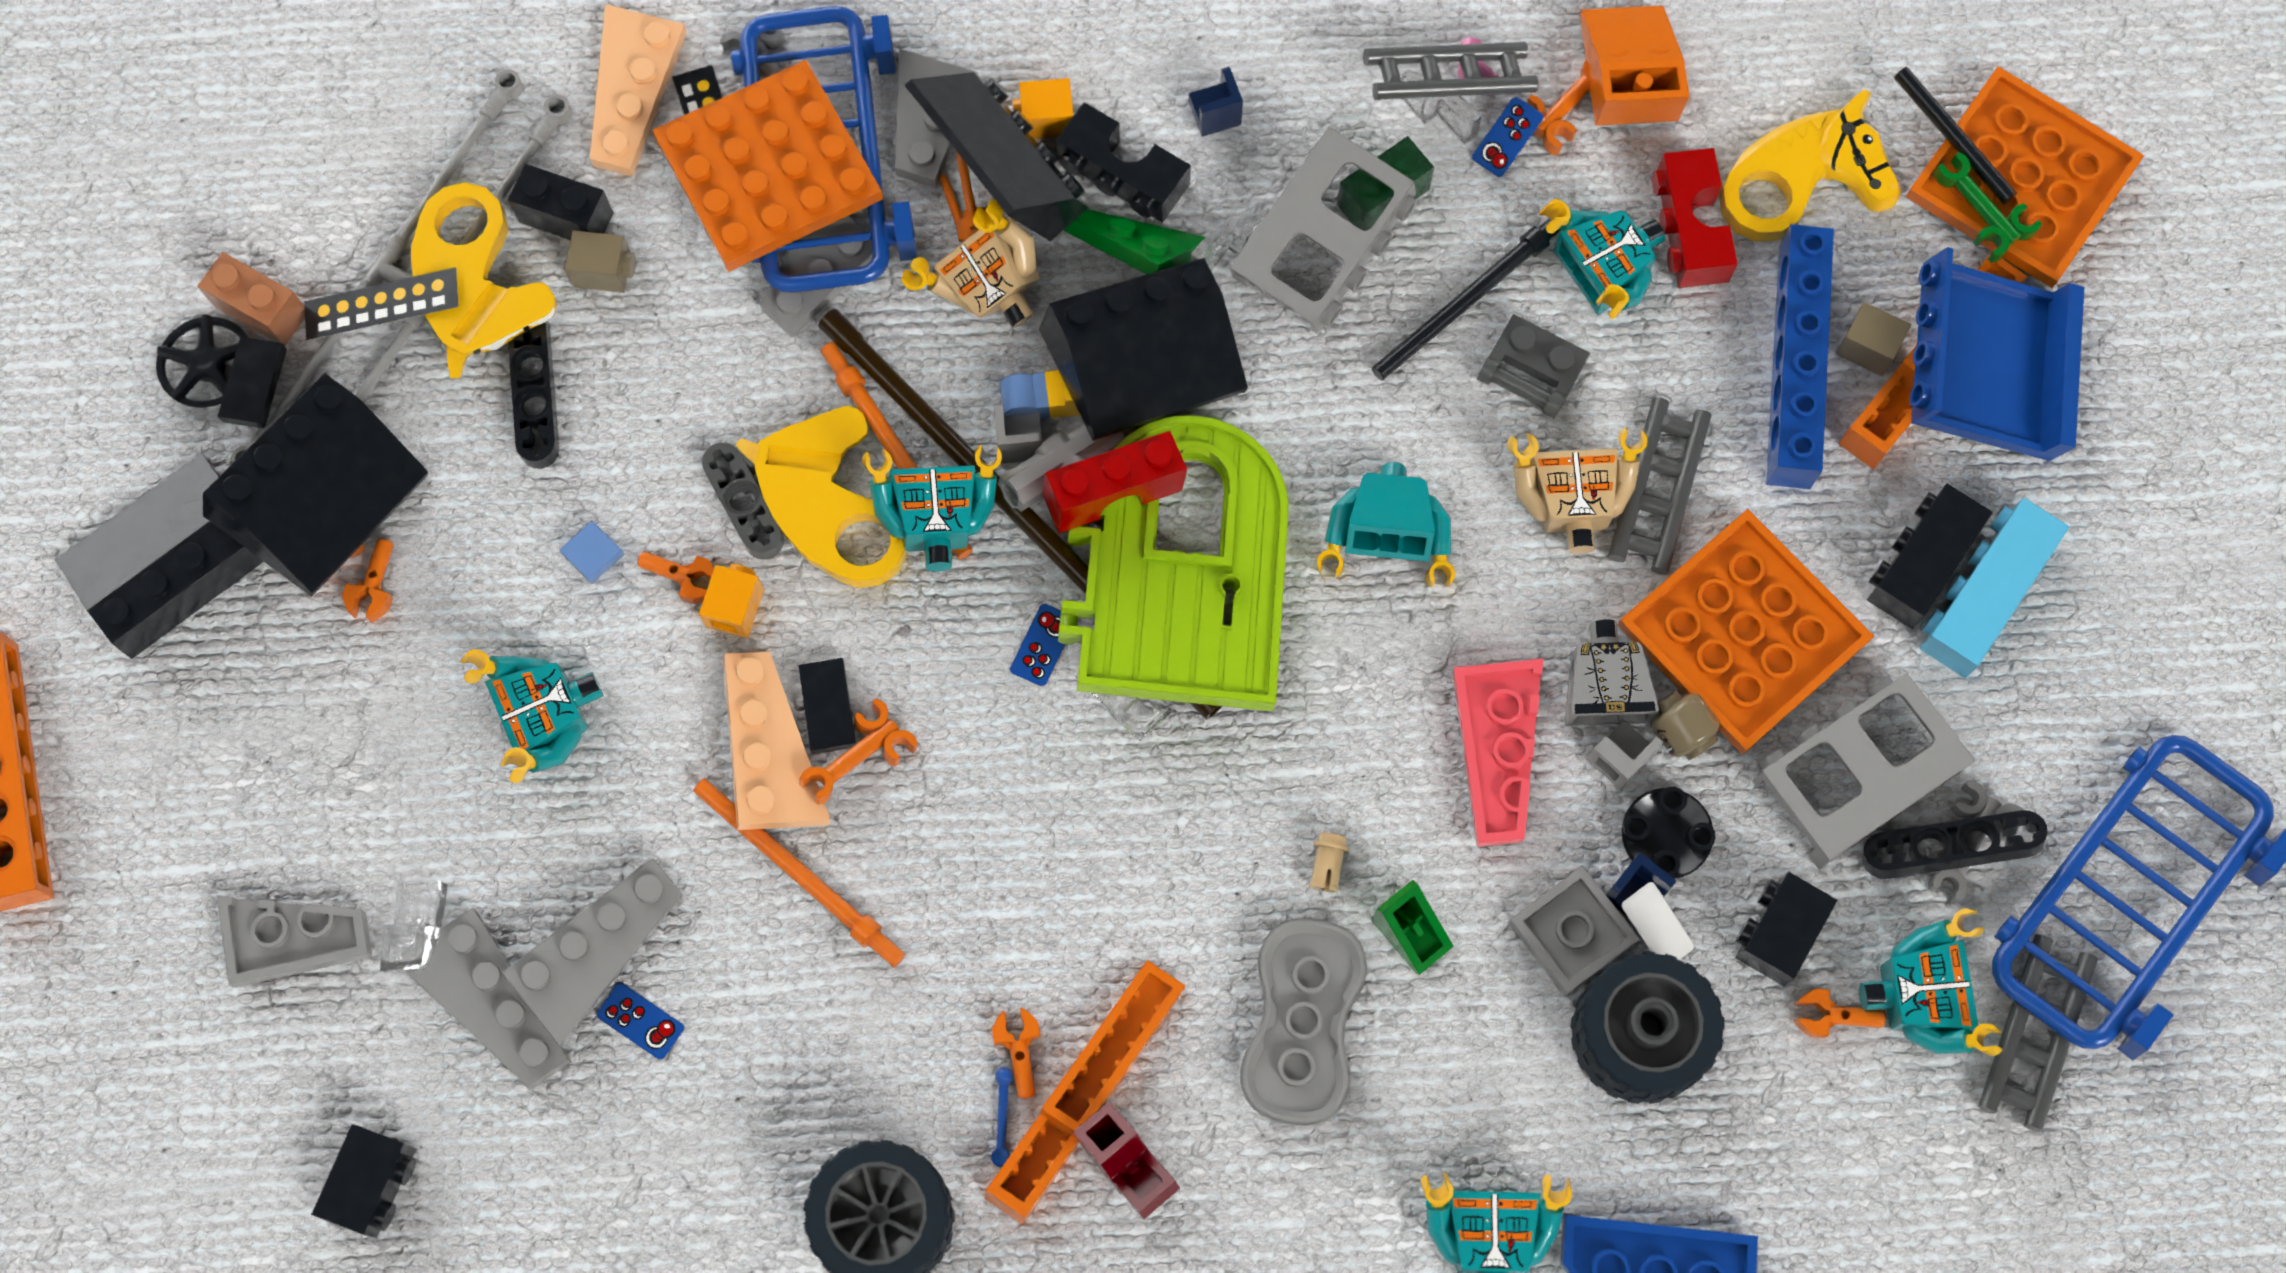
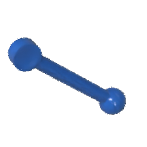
M1001 1067L995 1073V1080L999 1084L997 1147L992 1152L991 1160L998 1167H1002L1010 1157V1153L1006 1150L1008 1084L1013 1080V1072L1007 1067Z

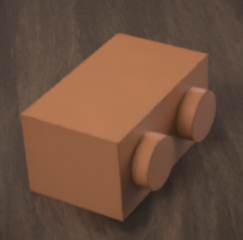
M224 252L221 253L197 286L216 309L269 339L283 343L284 346H286L305 319V306L292 290Z

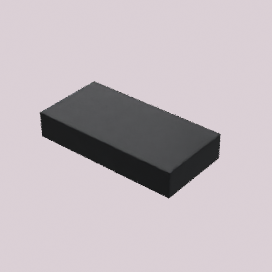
M240 337L217 416L222 422L265 429L287 348L283 343Z
M843 658L798 665L812 755L853 747L856 744Z

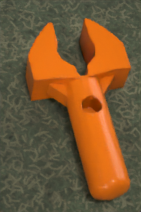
M381 538L376 541L364 580L356 585L345 584L342 599L347 611L355 619L359 611L360 602L367 598L369 594L372 597V602L368 607L365 617L370 622L378 620L390 609L393 597L388 592H384L381 587L394 548V544L388 539Z
M643 551L637 560L638 567L678 582L681 587L678 593L681 600L691 604L703 603L707 590L695 587L691 578L707 577L709 580L711 579L714 567L708 559L697 555L692 564L683 566L650 552Z
M1813 989L1794 1003L1797 1006L1812 1005L1821 1013L1826 1014L1817 1021L1798 1018L1794 1021V1024L1810 1038H1827L1829 1036V1029L1835 1024L1883 1028L1886 1023V1014L1883 1010H1863L1856 1007L1837 1006L1830 1000V990Z
M1020 1008L1024 1029L1019 1035V1040L1016 1041L1014 1036L1007 1031L1005 1011H1002L992 1028L994 1045H1003L1010 1051L1017 1096L1021 1099H1028L1036 1093L1028 1047L1033 1039L1041 1038L1039 1024L1027 1010Z

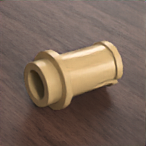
M1320 833L1319 840L1314 841L1313 846L1317 848L1312 879L1309 883L1310 888L1315 890L1323 888V892L1338 893L1343 856L1349 853L1350 849L1346 846V837L1332 833Z

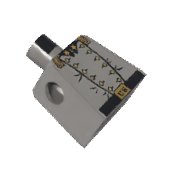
M1603 619L1591 622L1592 643L1578 644L1571 656L1565 726L1621 724L1622 722H1627L1628 724L1651 723L1659 709L1641 643L1618 642L1617 621Z

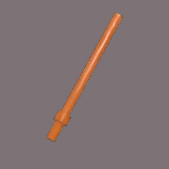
M830 342L823 346L820 352L836 375L835 383L843 395L850 396L857 408L864 414L866 422L884 449L890 454L898 469L918 468L865 389L866 381L857 367L849 365L835 342ZM968 543L966 548L952 549L957 559L961 560L970 555L973 549Z
M706 778L702 779L695 786L693 792L737 830L735 804ZM764 829L737 830L851 930L850 936L863 948L869 946L893 968H896L903 961L906 953L880 932L882 930L880 924L869 915L863 917Z

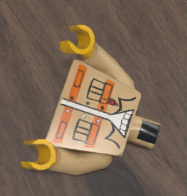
M991 200L988 202L986 212L982 207H977L973 223L979 230L934 265L937 271L931 273L928 261L925 258L917 257L912 260L910 268L914 272L919 273V275L912 273L910 270H904L901 280L903 285L910 290H920L927 285L928 291L980 318L1002 310L1012 328H1015L1034 316L1032 309L1022 295L1039 281V273L1036 269L1034 238L1016 223L1013 218L1009 216L1003 217L1004 210L996 200Z
M1623 428L1619 432L1618 442L1624 450L1623 454L1619 456L1617 448L1538 452V441L1529 433H1527V448L1522 452H1518L1516 438L1511 436L1508 439V451L1517 457L1513 468L1518 500L1535 520L1542 522L1545 532H1567L1570 553L1585 554L1594 551L1593 531L1608 529L1612 518L1623 513L1636 486L1640 459L1636 457V454L1641 453L1648 443L1647 436L1642 429L1640 431V440L1634 446L1625 444L1627 428Z

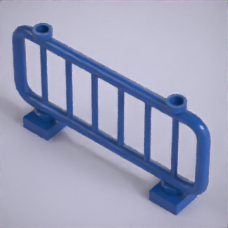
M844 6L769 13L757 16L748 22L741 32L740 49L731 50L734 75H743L744 88L760 81L759 64L851 53L854 81L821 86L825 93L855 90L858 118L841 121L845 128L859 127L862 157L883 194L868 60L876 59L879 75L896 73L888 15L871 16L872 34H865L862 19L853 10ZM828 23H841L848 29L850 45L758 56L757 38L766 31ZM884 197L883 200L868 206L869 232L796 240L753 260L752 263L760 262L764 279L772 288L781 292L797 293L862 285L875 281L884 273L889 264V246H897L900 261L917 258L914 225L909 201L892 203L894 220L887 221ZM871 240L872 259L870 263L863 267L792 276L781 273L778 268L777 251Z
M2170 735L2157 740L2148 751L2139 746L2122 767L2130 773L2023 916L2017 920L2010 915L1994 935L2001 942L1992 959V975L1996 985L2008 997L2068 1042L2080 1048L2097 1049L2107 1046L2122 1032L2126 1037L2117 1048L2132 1061L2147 1052L2174 1014L2159 1003L2143 1013L2138 1009L2143 1000L2248 858L2253 861V864L2244 876L2259 887L2274 877L2286 862V829L2272 840L2265 836L2274 819V806L2269 795L2252 780L2201 744L2186 736ZM2172 753H2180L2248 800L2254 808V817L2245 830H2240L2160 773L2157 769L2165 758ZM2151 777L2237 838V841L2219 865L2132 804ZM2125 811L2212 872V875L2194 899H2191L2107 838V835ZM2100 844L2187 907L2168 934L2081 871ZM2074 879H2077L2162 941L2142 969L2055 906ZM2048 913L2055 916L2136 976L2116 1004L2029 940ZM2023 947L2110 1011L2097 1029L2085 1030L2013 976L2011 971L2012 961Z

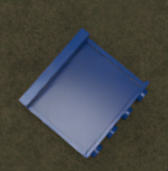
M1950 247L1945 248L1925 261L1919 273L1921 297L1920 306L1916 313L1918 337L1917 346L1913 353L1915 377L1914 386L1910 393V404L1912 406L1911 423L2046 461H2051L2075 449L2085 287L2068 283L2055 292H2050L1952 263L1953 248Z

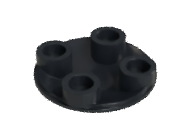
M1678 787L1659 788L1644 793L1630 805L1622 823V841L1631 861L1641 852L1674 879L1687 876L1696 871L1708 858L1716 839L1712 821L1704 806L1696 798Z

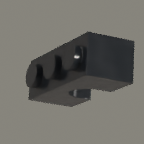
M1083 102L1056 139V153L1060 165L1073 175L1078 176L1081 174L1090 179L1102 193L1110 197L1116 195L1127 201L1131 208L1145 218L1152 216L1163 223L1190 186L1191 165L1156 144L1139 161L1124 162L1117 159L1112 153L1120 143L1119 122Z

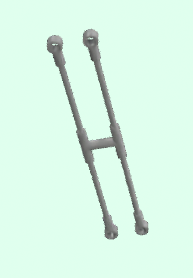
M504 69L496 75V88L480 110L481 116L399 233L393 235L355 290L379 285L383 280L392 282L413 277L395 267L394 264L409 244L408 238L417 227L426 201L445 187L488 123L495 120L508 100L515 99L522 94L523 84L517 72L511 69ZM515 81L511 87H503L506 82ZM559 94L552 95L545 101L544 110L546 113L529 136L530 142L493 194L500 203L518 179L524 165L529 163L538 148L544 147V144L558 125H563L571 119L572 109L567 98ZM558 106L564 107L559 113L552 112ZM482 210L459 245H465L476 240L487 224V213ZM425 315L403 319L404 325L355 395L363 403L413 330L417 331L426 318ZM342 333L329 335L325 338L270 419L266 422L265 429L259 428L247 446L237 448L231 456V463L238 459L297 400Z

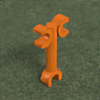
M1587 60L1584 61L1580 78L1546 112L1545 105L1539 97L1531 95L1527 100V104L1543 114V120L1533 134L1540 139L1543 138L1544 148L1552 155L1557 156L1563 145L1554 136H1563L1567 141L1571 142L1577 130L1574 125L1562 119L1590 92Z
M876 698L872 702V710L879 717L875 721L866 720L860 712L855 714V727L860 733L867 735L825 768L810 767L800 776L799 785L802 788L812 781H819L824 785V788L815 794L814 801L817 805L823 804L830 799L835 782L882 746H884L883 756L885 761L893 767H896L900 760V756L893 750V746L897 744L905 745L911 753L917 750L918 742L916 737L911 732L899 730L896 723L888 719L889 711L883 701Z

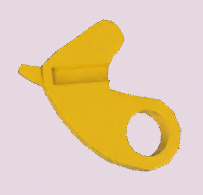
M849 405L833 409L785 427L760 440L759 443L741 438L735 445L755 465L764 501L784 536L811 565L841 583L855 588L880 586L899 573L908 551L904 549L902 539L892 537L889 532L890 546L887 553L878 562L871 565L857 566L848 563L837 551V543L841 533L848 526L856 522L871 521L881 525L886 530L875 516L872 499L855 494L833 483L840 463L847 451L858 446L868 435V426L864 414L859 409Z

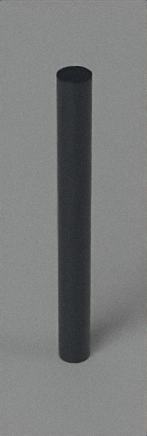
M1908 67L1901 69L1894 76V79L1956 151L1964 154L1969 159L1970 167L2002 204H2006L2017 195L2013 187Z

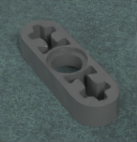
M717 443L710 446L702 458L703 469L750 555L757 559L773 558L783 548L784 535L767 507L762 492L738 449L729 443ZM724 457L727 462L731 461L729 465L736 480L729 484L722 470L717 468L716 460ZM740 491H749L755 495L753 506L746 511H737L731 507L733 496ZM757 518L764 532L767 534L771 533L769 535L770 543L764 546L760 541H755L757 535L750 523Z

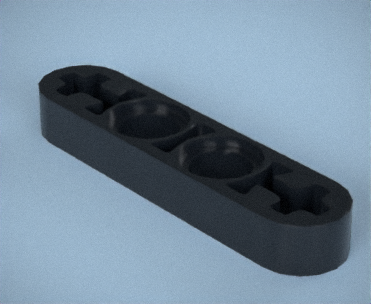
M548 321L531 328V337L535 345L527 344V338L524 333L519 334L508 342L515 446L526 465L535 469L549 467L559 455L551 333ZM537 357L543 361L542 369L536 375L525 376L521 374L520 367L526 359ZM541 397L546 400V407L539 415L528 416L524 414V404L530 398ZM531 428H538L539 436L546 445L541 447L540 454L534 455L531 449H529L535 445V437Z
M2020 810L1880 832L1872 835L1866 841L1863 850V864L1872 876L1880 879H1891L2028 858L2037 855L2043 849L2048 834L2047 825L2044 819L2037 813ZM2019 826H2026L2028 832L2034 833L2031 842H2024L2021 835H2016ZM1998 828L2003 829L2002 837H2007L2005 847H2000ZM1980 831L1990 838L1991 846L1983 851H1975L1966 845L1964 838L1968 833ZM1935 839L1943 845L1945 851L1940 857L1927 858L1919 852L1917 846L1922 840ZM1904 843H1910L1909 856L1911 861H1905L1906 852L1903 853ZM1878 848H1886L1888 854H1894L1892 855L1891 863L1883 864L1880 857H1875L1877 856Z

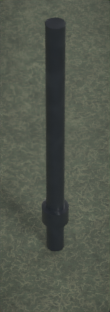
M1550 218L1541 226L1530 228L1520 237V243L1376 363L1371 368L1374 375L1381 381L1387 378L1530 256L1537 257L1550 246L1549 240L1561 230L1558 229L1552 234L1547 232L1545 227L1551 222Z

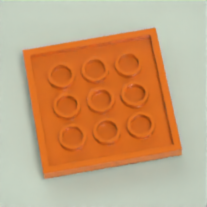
M803 60L652 130L659 148L728 272L883 200L880 186L807 60Z
M1997 66L1957 124L2013 187L2017 195L2008 203L2002 204L1971 167L1968 175L2006 218L2014 207L2019 204H2025L2027 209L2018 218L2019 222L2025 226H2030L2038 220L2042 223L2032 238L2016 241L2013 245L2009 246L2002 258L2053 289L2145 155ZM1945 139L1905 197L1975 240L1979 232L1989 225L1956 187H1944L1934 177V172L1941 164L1948 171L1958 173L1956 168L1950 163L1958 152ZM1989 240L1981 243V245L1992 252L1997 248L1996 244Z
M1749 509L1745 510L1621 618L1617 624L1633 642L1641 643L1644 654L1684 695L1697 693L1703 698L1719 720L1720 727L1718 730L1742 755L1875 637Z

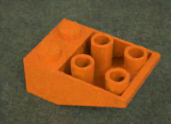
M1664 6L1581 10L1580 21L1589 73L1595 126L1679 121L1690 96L1684 58Z

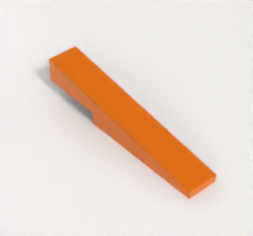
M1988 256L1977 269L1978 271L2023 283L2028 277L2002 258L1997 262L1990 263ZM1916 346L1838 443L1873 470L1911 424L1912 406L1910 404V393L1914 386L1915 365L1913 363V353Z
M1147 960L1043 1105L1040 1115L987 1187L984 1199L1021 1225L1025 1224L1079 1145V1141L1073 1134V1131L1109 1101L1184 991V984Z

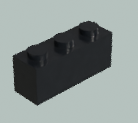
M1946 483L1937 496L1928 492L1914 513L1921 518L1915 528L1911 529L1906 526L1891 548L1898 553L1891 564L1883 560L1870 578L1869 583L1875 586V588L1867 598V601L1913 629L1926 615L1993 512Z

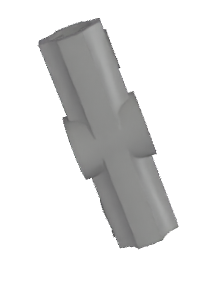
M1084 424L1068 435L1064 432L1052 435L1037 448L1034 456L1000 476L998 485L1002 490L1004 499L1012 508L1022 512L1043 498L1046 472L1113 450L1125 438L1123 432L1092 441Z

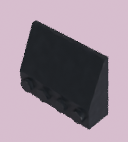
M975 72L911 79L904 85L1009 217L1051 242L1089 208L1080 197L1084 192L1082 186L1068 171L1062 175L1054 165L1059 160L1057 155L1043 140L1037 144L1029 134L1034 128L1021 111L1016 109L1012 112L1004 102L1009 97L1008 94L992 77L986 81Z
M1205 258L1049 303L1039 327V331L1092 441L1244 393L1248 389L1224 297Z
M324 373L203 492V517L312 597L428 476V471L361 399Z
M202 453L55 559L85 609L115 647L131 659L264 562L203 517V492L220 475Z

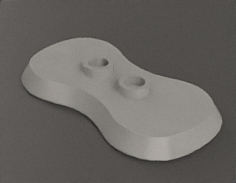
M1310 918L1292 919L1274 927L1266 936L1259 952L1258 972L1263 990L1264 1010L1260 1027L1242 1060L1240 1081L1246 1101L1256 1112L1280 1123L1305 1126L1323 1123L1335 1116L1348 1096L1350 1068L1345 1050L1344 1032L1348 1014L1360 994L1366 979L1367 961L1361 942L1346 928L1324 920Z

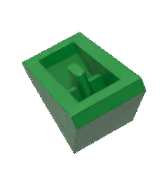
M1411 880L1378 907L1372 919L1374 925L1418 975L1454 947L1418 883L1414 880Z

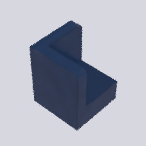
M1230 66L1221 68L1220 84L1188 94V102L1201 137L1241 125L1243 100Z
M1639 852L1606 896L1617 910L1627 916L1622 909V902L1644 885L1653 882L1664 897L1677 881Z

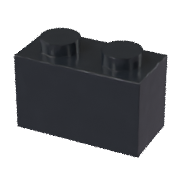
M528 164L524 165L508 198V202L519 223L571 240L573 230L604 234L614 214L604 190Z
M1789 871L1777 882L1770 879L1757 900V903L1764 907L1756 921L1749 917L1735 942L1742 945L1735 958L1780 985L1786 986L1797 976L1838 900Z
M351 1124L311 1215L377 1239L380 1231H385L393 1220L396 1211V1204L393 1201L400 1185H406L414 1172L416 1159L413 1156L417 1148Z

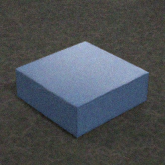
M593 521L589 522L559 550L591 584L624 555L623 551Z

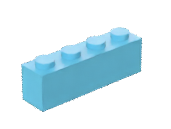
M2024 497L2013 509L2004 506L1990 526L1991 529L1996 531V534L1990 543L1984 540L1979 543L1967 561L1974 567L1966 578L1961 574L1958 575L1944 595L1951 600L1944 612L1936 609L1921 630L1928 636L1919 649L1963 678L1968 677L1979 666L2070 528V526Z

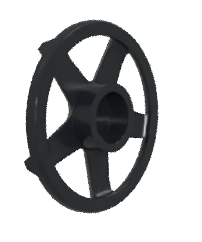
M205 314L200 318L189 320L178 326L167 336L162 345L158 346L157 376L162 388L171 398L183 405L196 408H206L221 404L223 396L212 400L197 401L186 398V395L199 381L211 382L224 395L228 381L224 373L226 362L235 357L238 343L221 348L215 347L213 326L226 328L234 332L239 338H249L237 324L224 318ZM200 327L195 349L172 347L182 335ZM166 359L187 366V372L175 390L167 379Z

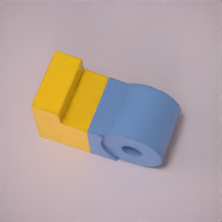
M1059 370L1036 372L1033 375L1025 373L1014 374L1000 380L1004 416L1039 413L1040 419L1080 416Z

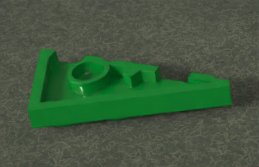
M1088 209L1063 230L1146 275L1191 262L1205 255L1209 239L1204 236Z

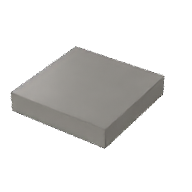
M1583 866L1524 908L1508 922L1565 996L1640 940L1639 936Z

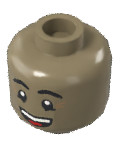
M1676 690L1658 702L1659 713L1653 718L1651 728L1656 736L1664 742V747L1672 756H1686L1688 760H1691L1708 750L1718 741L1715 734L1720 727L1719 720L1699 694L1688 693L1681 696Z

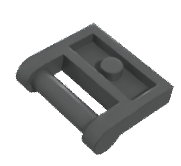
M1513 314L1490 356L1481 368L1477 380L1487 385L1492 382L1543 408V414L1555 419L1585 366L1590 352ZM1502 362H1505L1556 389L1551 393L1501 368L1500 365Z

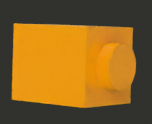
M1070 78L1019 82L1020 98L1012 99L1013 111L1016 109L1021 111L1034 128L1029 134L1033 139L1058 137L1073 117Z
M730 564L729 568L715 565L699 611V616L706 628L748 639L764 593L762 583L759 577L755 575L756 572L739 564Z

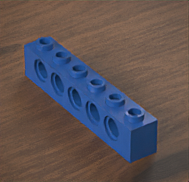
M1790 224L1779 246L1766 485L1810 490L1823 470L1834 242L1833 228Z

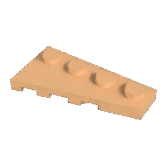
M605 4L590 160L593 167L633 177L687 31L684 24Z
M725 653L723 664L737 830L828 826L831 819L825 803L817 805L814 801L815 794L820 790L817 781H812L803 788L799 785L800 776L807 768L811 767L771 653Z

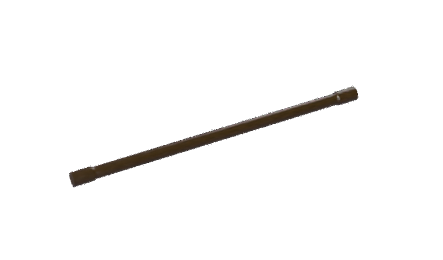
M832 309L827 312L820 320L818 327L844 353L850 355L958 466L975 465V474L980 472V467L975 461V451L864 340L863 335L838 309ZM993 470V474L997 475L995 503L1086 595L1088 565L1030 506L1022 512L1012 508L1004 499L1002 490L998 485L1000 476ZM1190 703L1206 720L1213 717L1222 708V706Z

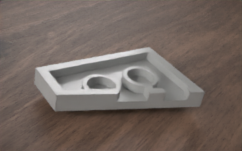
M899 48L895 150L896 176L936 188L939 176L942 174L952 149L951 143L904 85L911 79L975 72L978 75V72Z
M847 216L798 240L867 231L850 216ZM871 240L789 250L779 271L785 275L792 276L866 266L870 263L873 255ZM770 285L760 302V306L768 317L788 335L794 337L845 287L788 293L774 289Z
M217 895L228 984L234 988L373 957L367 915L362 909L315 904L298 905L258 899V901Z

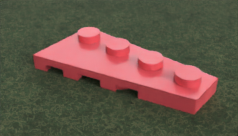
M1544 659L1454 667L1453 681L1477 847L1522 843L1525 839L1530 773L1534 754L1535 726Z

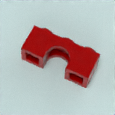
M1707 148L1664 153L1658 169L1652 173V187L1654 195L1661 196L1663 209L1660 210L1659 221L1665 235L1668 234L1671 247L1667 250L1669 272L1671 274L1676 273L1678 288L1729 283L1738 265L1730 225L1718 227L1704 225L1696 219L1692 211L1697 207L1714 205L1722 188L1715 149Z
M1169 430L1046 472L1042 496L1058 533H1062L1100 520L1102 511L1109 504L1123 497L1137 495L1141 505L1181 492L1187 467Z

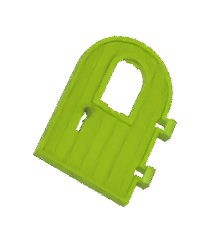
M1188 415L1173 416L1150 422L1130 433L1114 449L1170 430L1184 461L1202 462L1217 472L1224 489L1219 556L1204 555L1200 552L1186 554L1181 550L1166 551L1155 549L1160 499L1141 505L1137 495L1118 499L1102 511L1101 518L1097 521L1104 519L1103 531L1100 528L1087 527V524L1069 530L1068 544L1072 546L1090 544L1085 602L1062 600L1058 642L1062 644L1072 645L1076 642L1081 643L1076 691L1273 712L1277 697L1289 514L1288 495L1284 479L1275 461L1262 445L1246 432L1226 422L1208 417ZM1224 588H1231L1235 591L1231 604V626L1223 625L1226 596ZM1092 617H1095L1094 630H1091V627L1078 626V618L1092 619Z

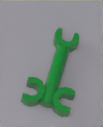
M1958 152L1950 162L1958 173L1948 171L1943 164L1937 167L1934 172L1935 180L1944 187H1956L1989 225L1979 232L1973 243L1978 246L1982 242L1989 240L1996 244L1997 248L1988 258L1990 263L1999 261L2009 246L2013 245L2016 241L2032 238L2041 227L2042 223L2039 220L2030 226L2022 225L2019 222L2018 218L2027 209L2025 204H2019L2014 207L2006 218L1968 175L1970 162L1964 154Z

